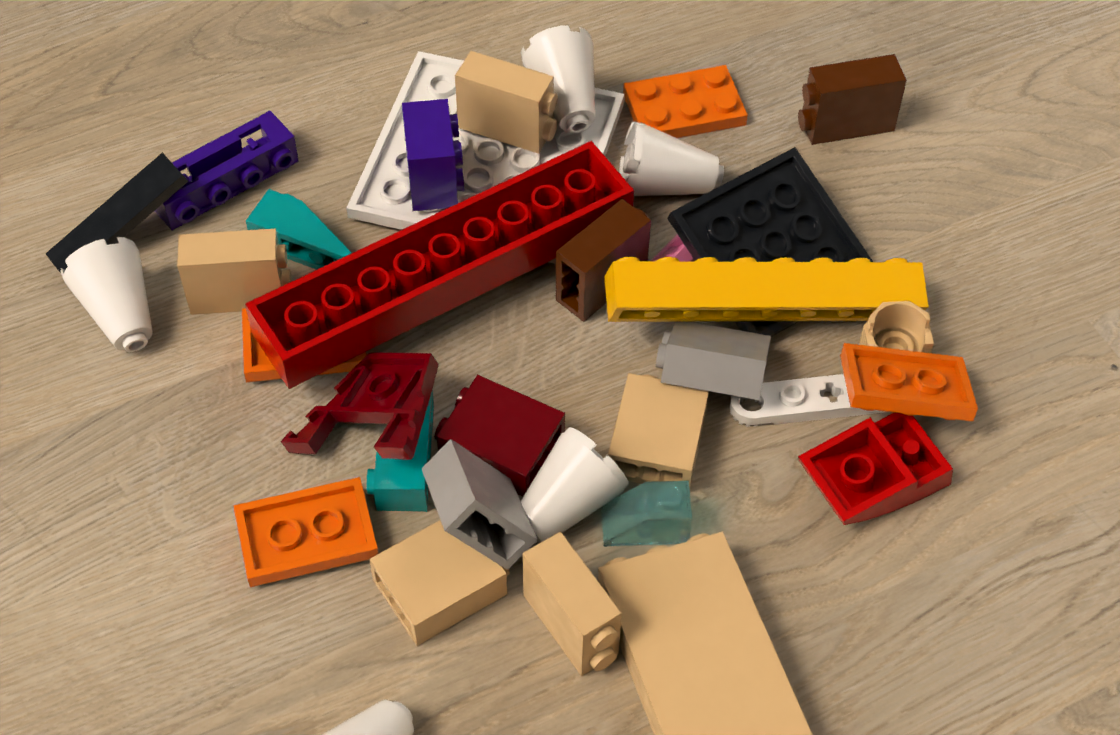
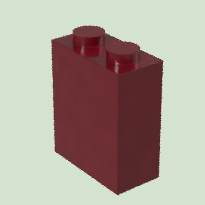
M477 375L469 388L464 387L460 391L455 402V409L449 418L444 417L441 419L436 428L434 438L437 440L438 451L452 439L510 478L517 494L524 497L558 438L565 432V413Z

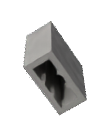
M675 322L671 332L664 331L662 343L659 344L656 367L663 368L661 383L760 400L771 336L695 322Z
M452 439L421 468L444 530L508 570L523 555V552L527 551L538 540L511 479Z

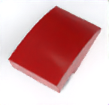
M893 412L875 423L870 417L798 456L799 462L843 525L858 523L891 513L951 485L953 468L914 416Z

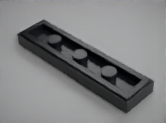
M162 152L45 253L46 256L61 273V268L66 270L68 267L65 260L79 248L101 239H105L107 245L117 244V237H125L183 187L188 180Z

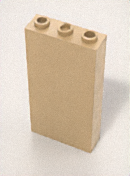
M723 531L711 535L706 533L698 534L691 537L687 542L670 547L666 545L656 546L646 552V554L629 559L625 557L615 558L604 566L598 567V582L622 613L619 646L654 735H813Z

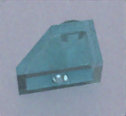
M689 481L644 482L602 506L603 547L669 545L687 542L690 538L692 524Z

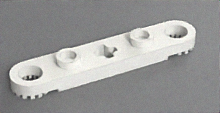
M844 374L765 382L762 384L760 400H755V402L759 401L758 404L761 405V409L757 411H747L742 408L740 402L742 403L744 399L746 401L748 398L732 395L730 403V413L733 415V419L735 421L738 420L741 425L746 424V427H750V425L756 427L758 424L766 423L777 425L888 412L879 410L867 411L861 408L850 407ZM831 392L833 397H837V401L830 402L828 397H824V393Z

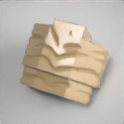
M910 301L882 302L864 324L859 345L931 353L934 341L929 324L930 315Z

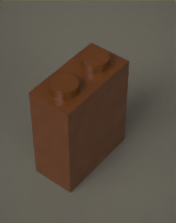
M895 54L810 67L808 81L806 84H803L802 88L804 104L803 109L798 112V122L800 129L806 131L811 145L895 131L907 81Z
M621 199L556 251V301L583 322L607 303L604 276L612 262L624 257H636L640 261H648L651 219L641 209L634 208Z

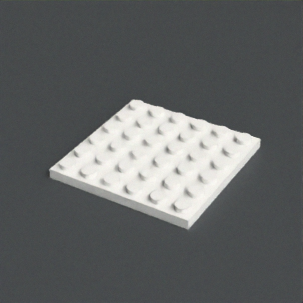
M418 51L346 208L348 218L402 230L447 209L413 211L402 103L448 99L449 113L457 114L455 74L464 62L463 60ZM594 88L595 120L590 124L589 128L580 133H571L561 129L557 123L554 138L552 141H546L539 154L459 128V137H453V140L461 142L463 165L456 166V169H463L465 191L457 192L458 203L589 141H592L606 156L624 105V94ZM556 258L549 261V263L556 264Z

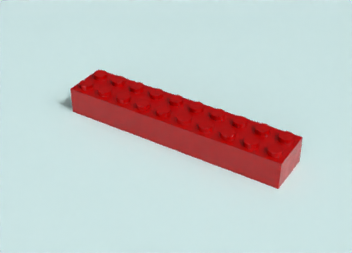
M589 141L245 303L251 332L288 389H291L555 259L556 251L621 199L633 206L634 189L592 141Z

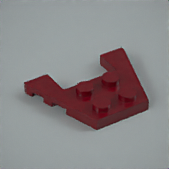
M368 353L334 387L337 395L326 406H315L305 416L309 422L296 435L290 431L282 439L281 443L289 453L316 455L338 422L388 424L374 445L375 450L381 458L412 460L439 367L438 362L432 353Z

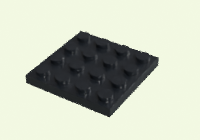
M796 147L675 209L667 217L694 260L713 257L718 259V262H733L739 258L751 257L755 258L757 262H772L778 258L788 257L793 258L795 262H810L817 258H831L833 262H848L855 258H868L870 262H873ZM735 321L741 331L769 335L771 337L799 322Z

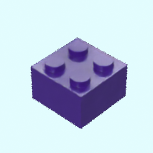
M448 99L402 103L413 211L443 209L458 204L457 192L465 191L463 169H456V166L463 165L461 142L453 140V137H459L457 114L449 113Z

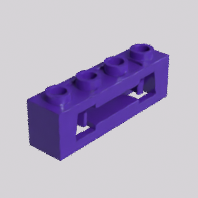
M268 111L175 160L172 163L179 171L187 168L190 176L188 177L185 173L182 175L188 182L158 207L155 212L171 231L185 223L191 222L203 213L224 204L234 196L257 186L260 182L299 162L295 136L271 111ZM261 129L262 138L256 141L249 138L246 141L249 145L242 148L241 139Z

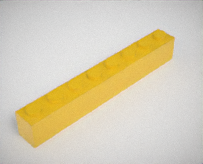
M624 257L613 261L604 276L608 322L868 321L869 316L882 302L910 301L923 310L929 307L923 263L907 262L905 258H893L885 262H870L868 258H855L848 262H833L831 258H817L810 262H795L793 258L785 257L775 259L772 262H757L755 258L744 257L733 262H718L716 258L704 257L694 262H679V259L675 257H664L656 261H640L636 257Z

